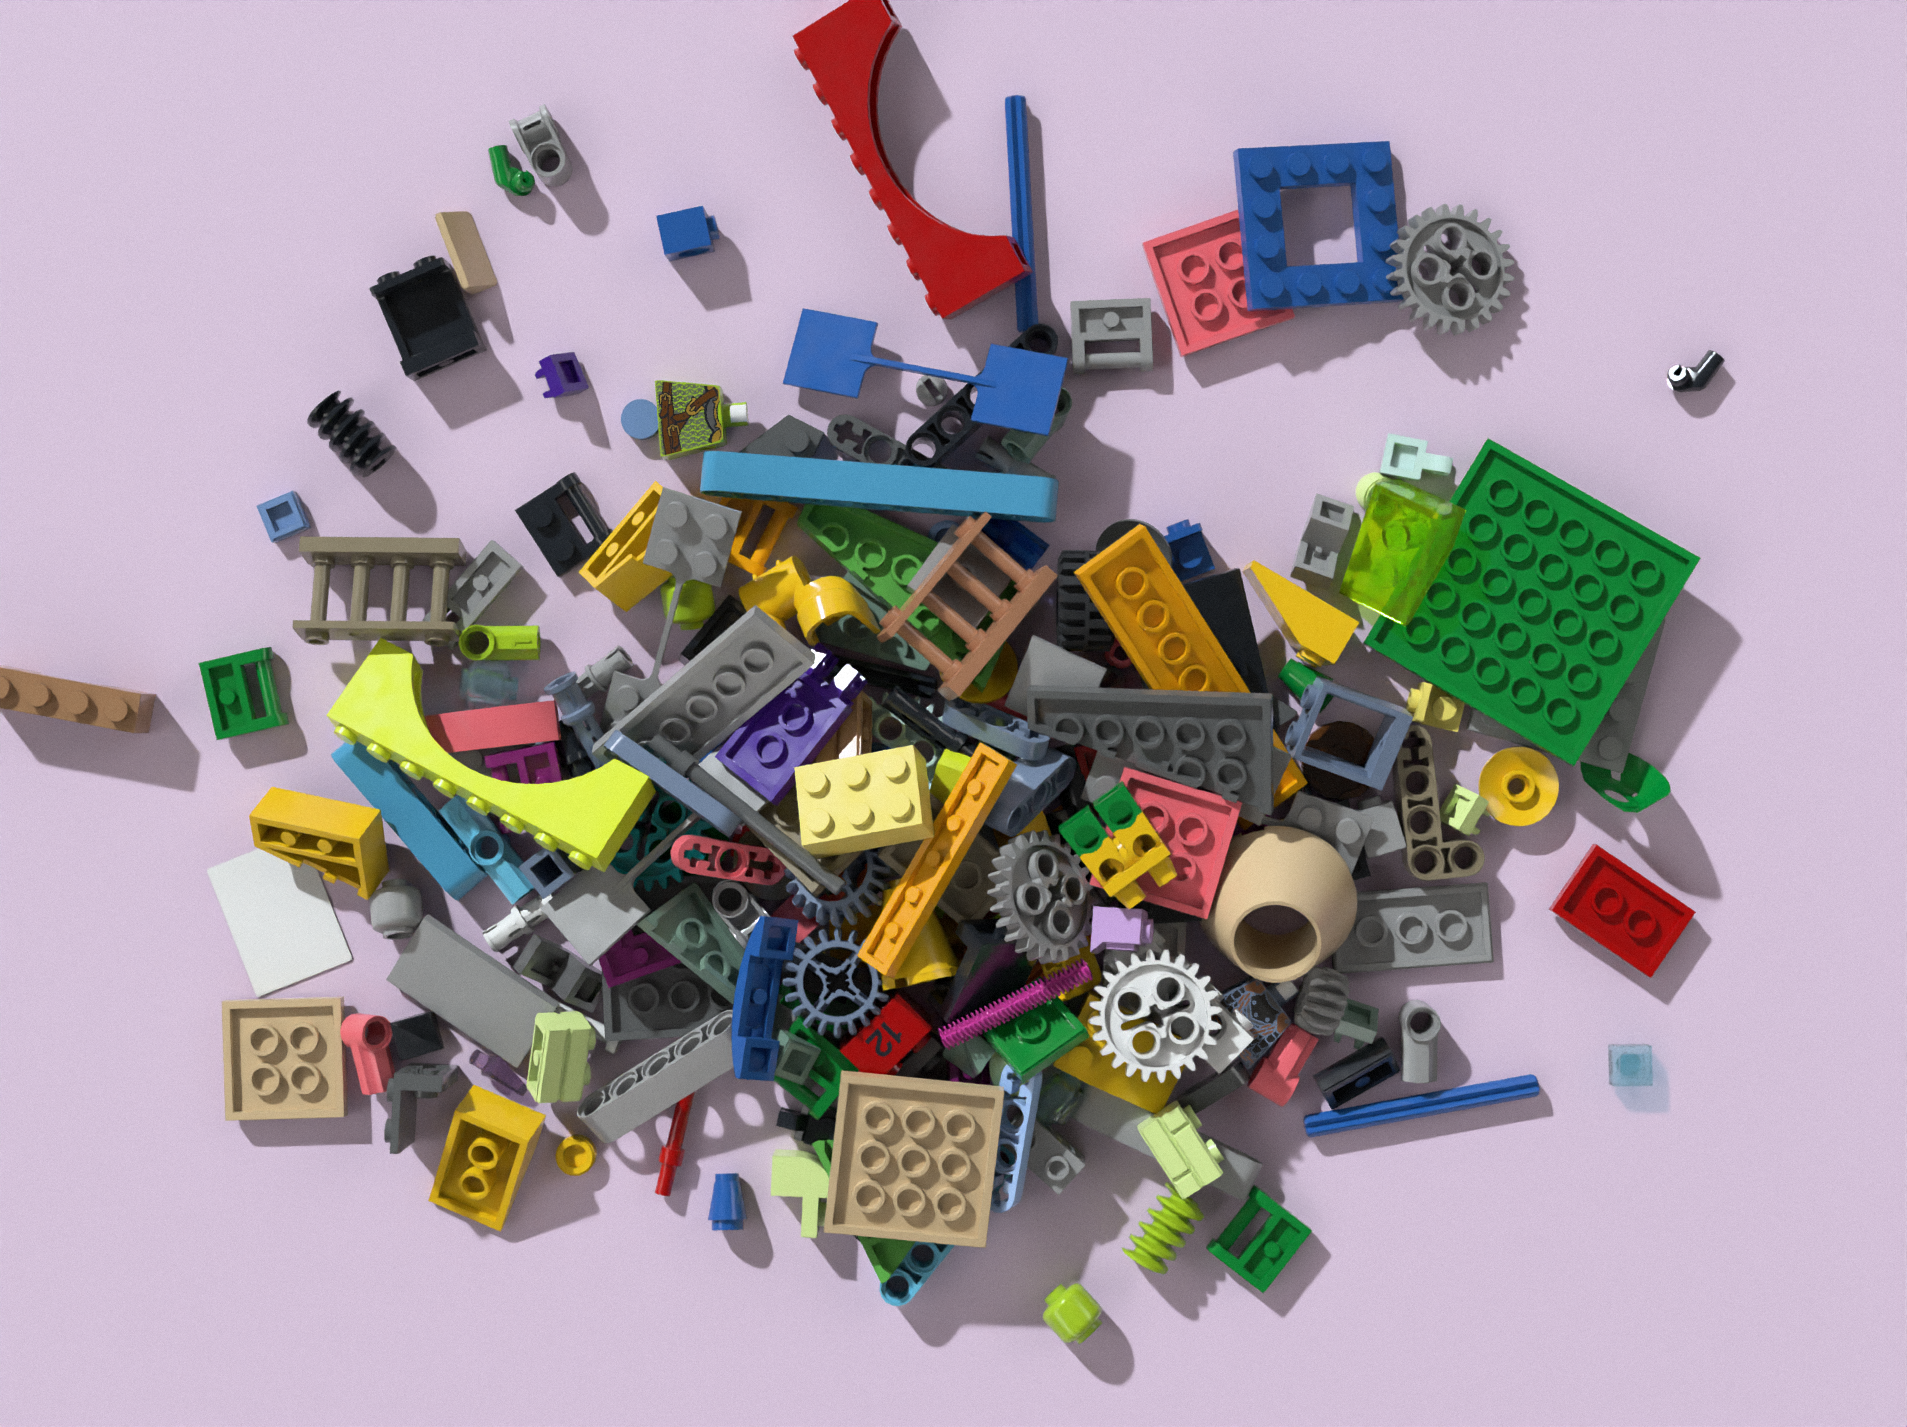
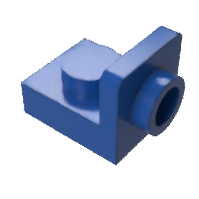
M1189 519L1166 527L1168 535L1164 537L1172 552V570L1180 582L1215 569L1201 532L1203 529L1200 523L1191 526Z

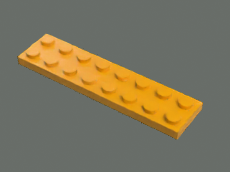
M1139 524L1074 572L1149 689L1251 693L1145 526ZM1273 729V746L1289 753ZM1292 757L1274 794V808L1308 783ZM1238 816L1237 823L1243 830L1254 824Z

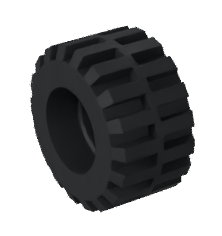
M1062 550L1058 558L1056 634L1058 646L1067 651H1110L1114 644L1115 635L1074 574L1077 569L1102 551Z

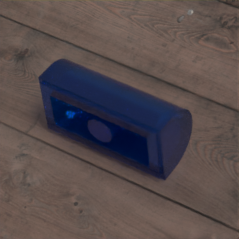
M990 519L981 529L985 535L1026 571L1028 569L1033 570L1050 546L1020 522L1014 520Z

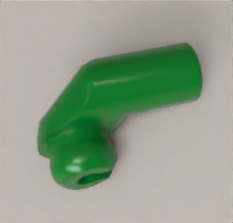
M507 145L490 147L488 153L496 185L515 196L530 194L535 185L534 176L527 170L523 172L511 165Z

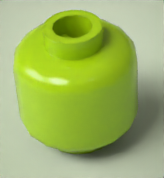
M674 575L669 577L660 587L666 619L676 586ZM690 579L683 583L673 623L680 624L681 630H695L702 628L704 625L703 621L714 614L715 603L711 584Z
M1059 1284L1044 1299L1049 1306L1043 1313V1320L1064 1343L1076 1341L1078 1344H1081L1102 1324L1099 1319L1102 1312L1101 1306L1081 1284H1072L1067 1289L1062 1284Z

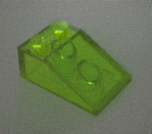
M1401 479L1375 483L1339 593L1404 626L1409 625L1454 546L1466 510Z

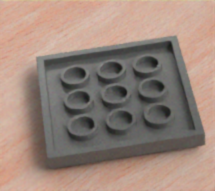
M693 875L684 876V880L678 883L671 876L669 877V886L666 889H663L658 880H655L653 889L646 891L644 881L640 880L634 891L651 910L644 917L646 918L693 882L697 883L712 904L711 894L713 888L719 882L728 879ZM726 888L719 895V904L725 909H733L739 905L741 893L735 888ZM750 894L753 897V899L757 902V904H759V897ZM638 925L632 928L634 935L645 932ZM682 962L608 988L602 971L605 1041L683 1037L726 1010H733L732 1003Z

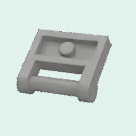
M1150 298L1070 302L1073 374H1085V370L1140 368L1141 372L1153 371ZM1139 340V352L1085 354L1084 343Z

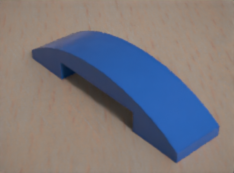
M760 916L749 938L738 974L733 1004L731 1038L735 1078L774 1081L780 1041L771 1039L783 960H793L799 920Z

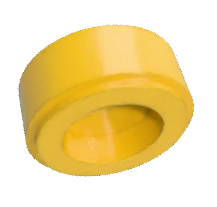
M570 1135L557 1147L555 1154L556 1163L560 1170L567 1175H583L592 1168L596 1161V1147L592 1140L584 1135Z

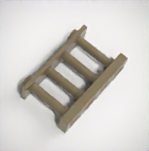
M300 536L299 553L307 564L314 568L310 620H293L292 626L304 642L311 645H327L329 640L378 641L381 637L386 641H424L425 644L430 646H447L449 641H459L461 632L454 622H446L450 570L454 569V566H466L467 551L460 538ZM335 565H350L354 568L350 621H327L330 571L335 568ZM375 565H390L394 569L390 621H366L370 570L374 569ZM414 566H430L433 569L430 621H406L410 570L414 569Z

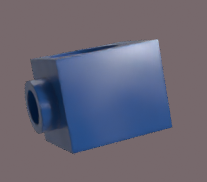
M704 206L656 216L664 255L669 262L715 252L713 240L720 239L715 215L708 216Z

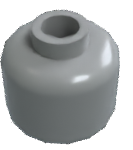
M391 879L382 882V888L374 891L369 899L373 930L383 934V939L398 940L410 938L423 920L421 892L418 888L407 886L404 879Z

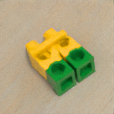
M1121 781L1093 801L1094 808L1116 838H1111L1089 805L1058 827L1059 832L1103 886L1109 897L1115 895L1126 908L1131 909L1146 897L1135 879L1148 871L1158 886L1161 887L1175 878L1177 873L1169 858L1171 853L1168 847L1160 838L1124 782Z

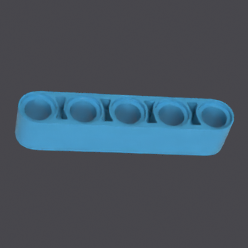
M344 742L331 754L335 763L374 808L381 810L382 818L452 898L459 901L488 876L485 869L471 858L469 849L448 822L399 768L395 761L389 759L387 763H384L369 754L366 750L367 746L356 742L354 745Z

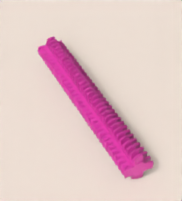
M1081 958V964L1075 961L1077 966L1071 963L1072 968L1066 965L1067 971L1062 967L1063 973L1058 969V975L1055 972H1052L1054 977L1048 974L1049 980L1044 976L1045 982L1039 979L1040 984L1034 981L1035 987L1030 983L1031 989L1026 985V991L1023 988H1020L1022 993L1016 990L1017 996L1014 992H1011L1012 998L1007 994L1008 1000L1003 996L1004 1002L998 999L999 1004L993 1001L994 1007L989 1003L990 1009L984 1006L985 1011L979 1008L980 1014L975 1010L976 1016L971 1012L972 1018L966 1015L967 1020L961 1017L962 1023L957 1019L958 1025L952 1021L953 1027L948 1023L949 1029L943 1026L944 1031L938 1028L945 1048L947 1047L948 1050L951 1049V1046L955 1048L956 1044L960 1045V1041L962 1044L965 1042V1039L969 1041V1036L973 1039L974 1035L978 1036V1032L983 1034V1030L985 1032L988 1031V1028L991 1030L992 1025L996 1028L997 1024L1001 1025V1021L1003 1023L1006 1022V1019L1010 1021V1016L1012 1019L1015 1018V1014L1018 1017L1019 1011L1021 1014H1024V1010L1026 1012L1029 1011V1008L1032 1010L1033 1005L1035 1008L1038 1006V1003L1042 1005V1000L1044 1003L1047 1002V998L1051 1001V996L1055 999L1056 994L1058 996L1061 995V992L1065 994V989L1067 992L1070 991V987L1073 990L1074 984L1076 987H1079V983L1083 985V980L1087 983L1089 978L1091 981L1093 976L1087 962Z

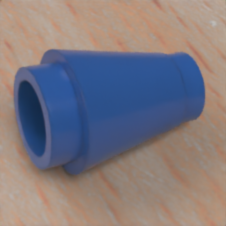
M739 1173L715 1174L708 1220H712V1230H744V1220L747 1219L739 1181Z

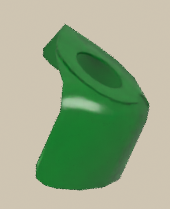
M1629 752L1623 773L1620 774V781L1612 778L1611 770L1580 761V770L1584 781L1602 798L1624 812L1638 813L1667 797L1671 792L1670 784L1663 774L1648 762ZM1605 790L1622 795L1628 802H1621L1611 798L1605 793Z

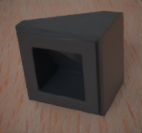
M433 1011L397 1019L390 1023L400 1061L444 1049L437 1017Z

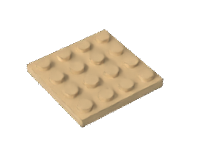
M841 1070L824 1232L986 1248L1004 1087Z

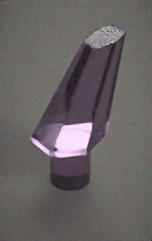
M478 1049L471 1054L469 1063L479 1068L482 1076L518 1095L524 1096L527 1092L525 1083L497 1054L488 1056Z

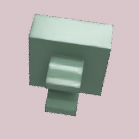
M1347 998L1348 1004L1345 1007L1344 1016L1340 1020L1339 1027L1334 1031V1042L1339 1043L1342 1035L1354 1038V1048L1360 1049L1364 1042L1372 1044L1377 1034L1379 1009Z

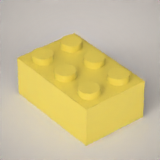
M914 745L794 767L802 846L816 859L935 837L926 759Z

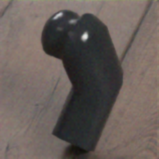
M1708 350L1696 367H1681V365L1671 367L1667 373V383L1670 388L1677 392L1701 391L1706 388L1725 360L1718 353Z

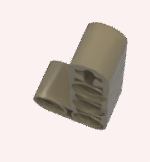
M1410 725L1404 740L1408 739L1409 732L1412 737L1419 739V745L1413 747L1412 753L1413 759H1422V765L1409 764L1403 766V760L1412 761L1410 749L1403 748L1401 745L1392 766L1397 816L1407 846L1401 849L1404 869L1409 875L1426 881L1475 875L1484 865L1485 855L1483 849L1477 843L1466 839H1442L1432 740L1426 729L1418 725ZM1417 771L1423 776L1424 786L1418 793L1413 794L1406 787V778L1411 772ZM1423 811L1428 817V826L1423 832L1415 833L1411 829L1410 819L1414 813ZM1466 846L1471 850L1472 861L1467 867L1459 868L1455 864L1454 856L1459 848ZM1428 851L1432 855V866L1426 872H1418L1414 865L1415 858L1420 852Z

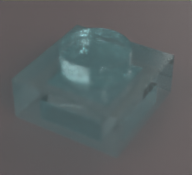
M1608 1044L1609 1085L1653 1086L1651 1045Z

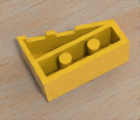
M657 481L650 486L579 571L596 590L625 612H628L673 575L669 571L643 563L663 488Z
M271 787L249 814L255 847L299 868L305 863L324 872L323 879L335 884L337 879L359 889L357 895L366 900L370 899L372 893L389 872L380 809Z

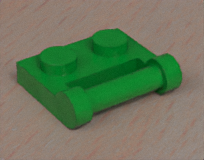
M272 647L260 648L199 663L216 740H224L289 725L287 712H282L271 660L274 659ZM255 664L266 717L256 718L245 665Z
M799 1015L786 1031L821 1049L808 1076L823 1087L825 1091L818 1096L804 1084L801 1085L776 1075L774 1076V1081L809 1108L807 1113L818 1120L839 1095L841 1070L858 1072L859 1069L840 1052L839 1045L825 1034L823 1036L819 1035L818 1029L815 1026L804 1027L805 1018Z
M1254 1184L1249 1192L1248 1200L1217 1240L1212 1238L1206 1249L1264 1294L1312 1230ZM1263 1207L1270 1213V1216L1237 1257L1229 1249Z

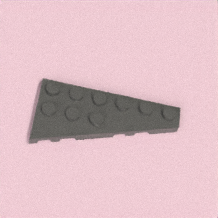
M1030 685L1026 690L1029 730L1072 745L1076 743L1100 751L1102 756L1126 760L1136 764V768L1195 789L1201 787L1221 794L1223 799L1234 803L1241 801L1259 808V812L1272 816L1274 811L1273 694Z

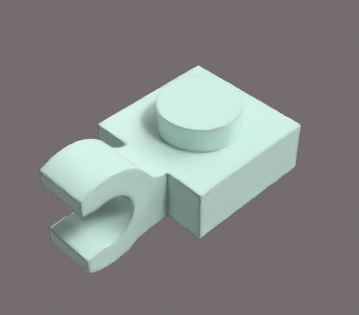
M1388 433L1379 474L1417 482L1420 481L1422 470L1436 475L1448 476L1451 472L1453 458L1426 453L1428 441Z

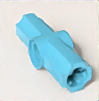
M459 795L455 796L439 812L467 846L471 858L485 869L512 905L535 889L519 868L524 863L523 859L512 847L506 833L501 834V831L488 815L484 816L474 811L466 804L467 800ZM486 836L493 837L499 845L498 853L494 858L487 857L481 850L482 840Z

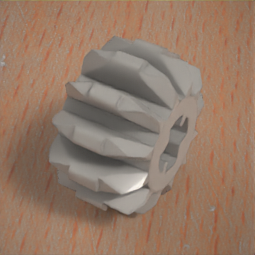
M1316 966L1304 975L1303 982L1299 986V994L1295 998L1296 1005L1293 1010L1295 1025L1309 1033L1330 1036L1339 1027L1340 1020L1344 1016L1345 1007L1348 1004L1347 997L1350 992L1348 977L1327 967L1321 968Z

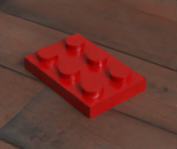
M1592 844L1548 909L1650 978L1696 913L1597 844Z

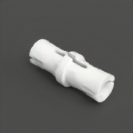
M553 893L545 899L539 894L521 907L516 905L510 909L511 914L482 932L491 949L497 953L523 934L528 936L534 932V927L548 918L541 908L556 894Z

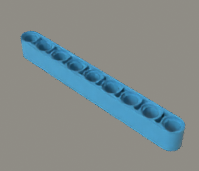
M705 451L703 453L700 493L715 497L964 517H978L987 512L992 516L990 519L1051 523L1056 521L1059 481L1039 476Z

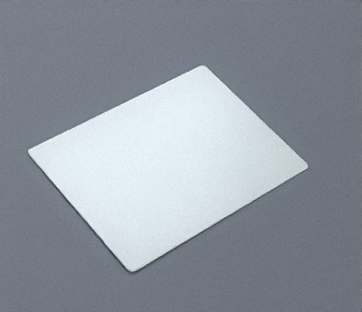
M256 849L207 869L208 876L257 997L352 960L351 953L317 869L305 863L299 868L261 849Z

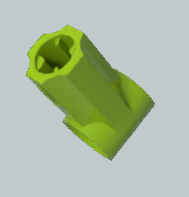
M471 625L461 633L459 647L464 656L477 662L540 660V626ZM476 633H485L489 639L487 650L478 655L472 653L469 647L470 639Z

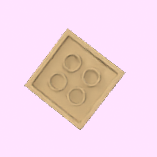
M344 996L222 1001L225 1121L335 1118L348 1115L346 1045L343 1043L340 1034L342 1023L345 1020Z

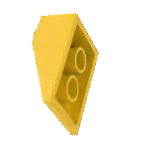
M1253 560L1246 564L1242 571L1289 645L1298 650L1295 657L1314 668L1317 666L1321 668L1322 665H1334L1359 622L1257 561Z
M1089 990L1075 1015L1087 1029L1089 1038L1053 1062V1066L1091 1086L1152 1113H1158L1164 1108L1178 1079L1170 1070H1167L1164 1082L1160 1083L1156 1072L1151 1071L1147 1082H1143L1141 1079V1069L1137 1068L1134 1074L1128 1077L1125 1075L1126 1062L1114 1068L1111 1063L1116 1054L1112 1052L1102 1056L1100 1053L1102 1047L1107 1043L1106 1040L1094 1041L1092 1038L1096 1032L1101 1030L1100 1025L1089 1023L1088 1019L1099 1015V1010L1089 1006V1002L1101 1001L1102 995ZM1118 1004L1121 1013H1134L1130 1009ZM1145 1017L1123 1023L1121 1029L1125 1031L1151 1020ZM1144 1030L1136 1033L1132 1041L1134 1050L1140 1053L1149 1051L1153 1046L1154 1038L1149 1031ZM1171 1031L1172 1035L1175 1038H1182L1180 1035ZM1184 1064L1180 1066L1181 1073L1185 1067Z
M473 1085L455 1109L428 1201L501 1232L536 1149L546 1115Z

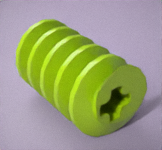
M1166 1182L1164 1185L1172 1195L1170 1197L1156 1196V1199L1163 1207L1161 1211L1152 1208L1147 1209L1148 1214L1153 1219L1152 1224L1143 1221L1138 1223L1144 1232V1236L1140 1237L1130 1234L1129 1238L1135 1245V1249L1121 1248L1136 1263L1160 1274H1166L1168 1271V1267L1163 1259L1175 1261L1177 1258V1254L1172 1246L1183 1248L1186 1245V1241L1180 1232L1186 1234H1193L1195 1232V1228L1189 1219L1202 1221L1204 1218L1198 1203L1191 1197L1182 1199L1174 1185Z

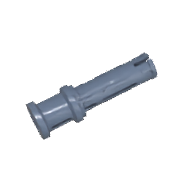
M570 672L550 682L544 688V691L547 695L553 696L563 714L561 716L563 724H566L567 727H573L595 768L598 769L605 764L591 754L594 745L592 737L597 742L604 736V733L593 716L595 705L592 701H587L576 682L579 679L576 672Z

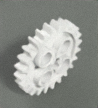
M1146 949L1144 961H1140L1138 956L1131 952V965L1126 967L1122 962L1116 960L1115 965L1119 973L1114 976L1104 971L1102 974L1109 984L1107 987L1094 986V989L1102 995L1101 1001L1089 1002V1006L1099 1010V1015L1088 1020L1090 1024L1100 1025L1101 1030L1096 1032L1092 1038L1094 1041L1106 1040L1107 1043L1100 1050L1101 1055L1104 1056L1114 1052L1116 1055L1111 1065L1116 1068L1123 1062H1126L1125 1075L1131 1077L1138 1068L1141 1069V1079L1143 1082H1147L1151 1071L1156 1072L1160 1083L1164 1082L1167 1070H1170L1177 1079H1180V1066L1183 1064L1192 1071L1196 1070L1192 1060L1195 1055L1207 1060L1208 1056L1202 1049L1204 1043L1209 1045L1217 1044L1208 1034L1209 1030H1218L1222 1027V1025L1211 1020V1015L1222 1012L1221 1007L1210 1005L1209 1002L1219 995L1218 991H1205L1204 987L1211 978L1208 975L1198 979L1195 977L1199 969L1197 963L1190 965L1187 969L1183 968L1185 956L1182 954L1177 956L1172 963L1170 962L1169 950L1163 949L1159 960L1155 959L1151 949ZM1164 978H1173L1177 983V994L1170 1000L1160 999L1156 991L1157 984ZM1126 992H1134L1139 997V1008L1132 1014H1123L1118 1008V1000ZM1181 1001H1189L1187 1008L1162 1015L1160 1017L1161 1024L1158 1026L1152 1021H1145L1125 1031L1121 1029V1025L1127 1021L1148 1016L1151 1005H1155L1159 1010H1164ZM1181 1016L1188 1017L1192 1024L1190 1034L1185 1038H1175L1171 1033L1172 1022ZM1144 1030L1151 1032L1154 1038L1152 1048L1144 1053L1136 1052L1132 1045L1135 1034Z

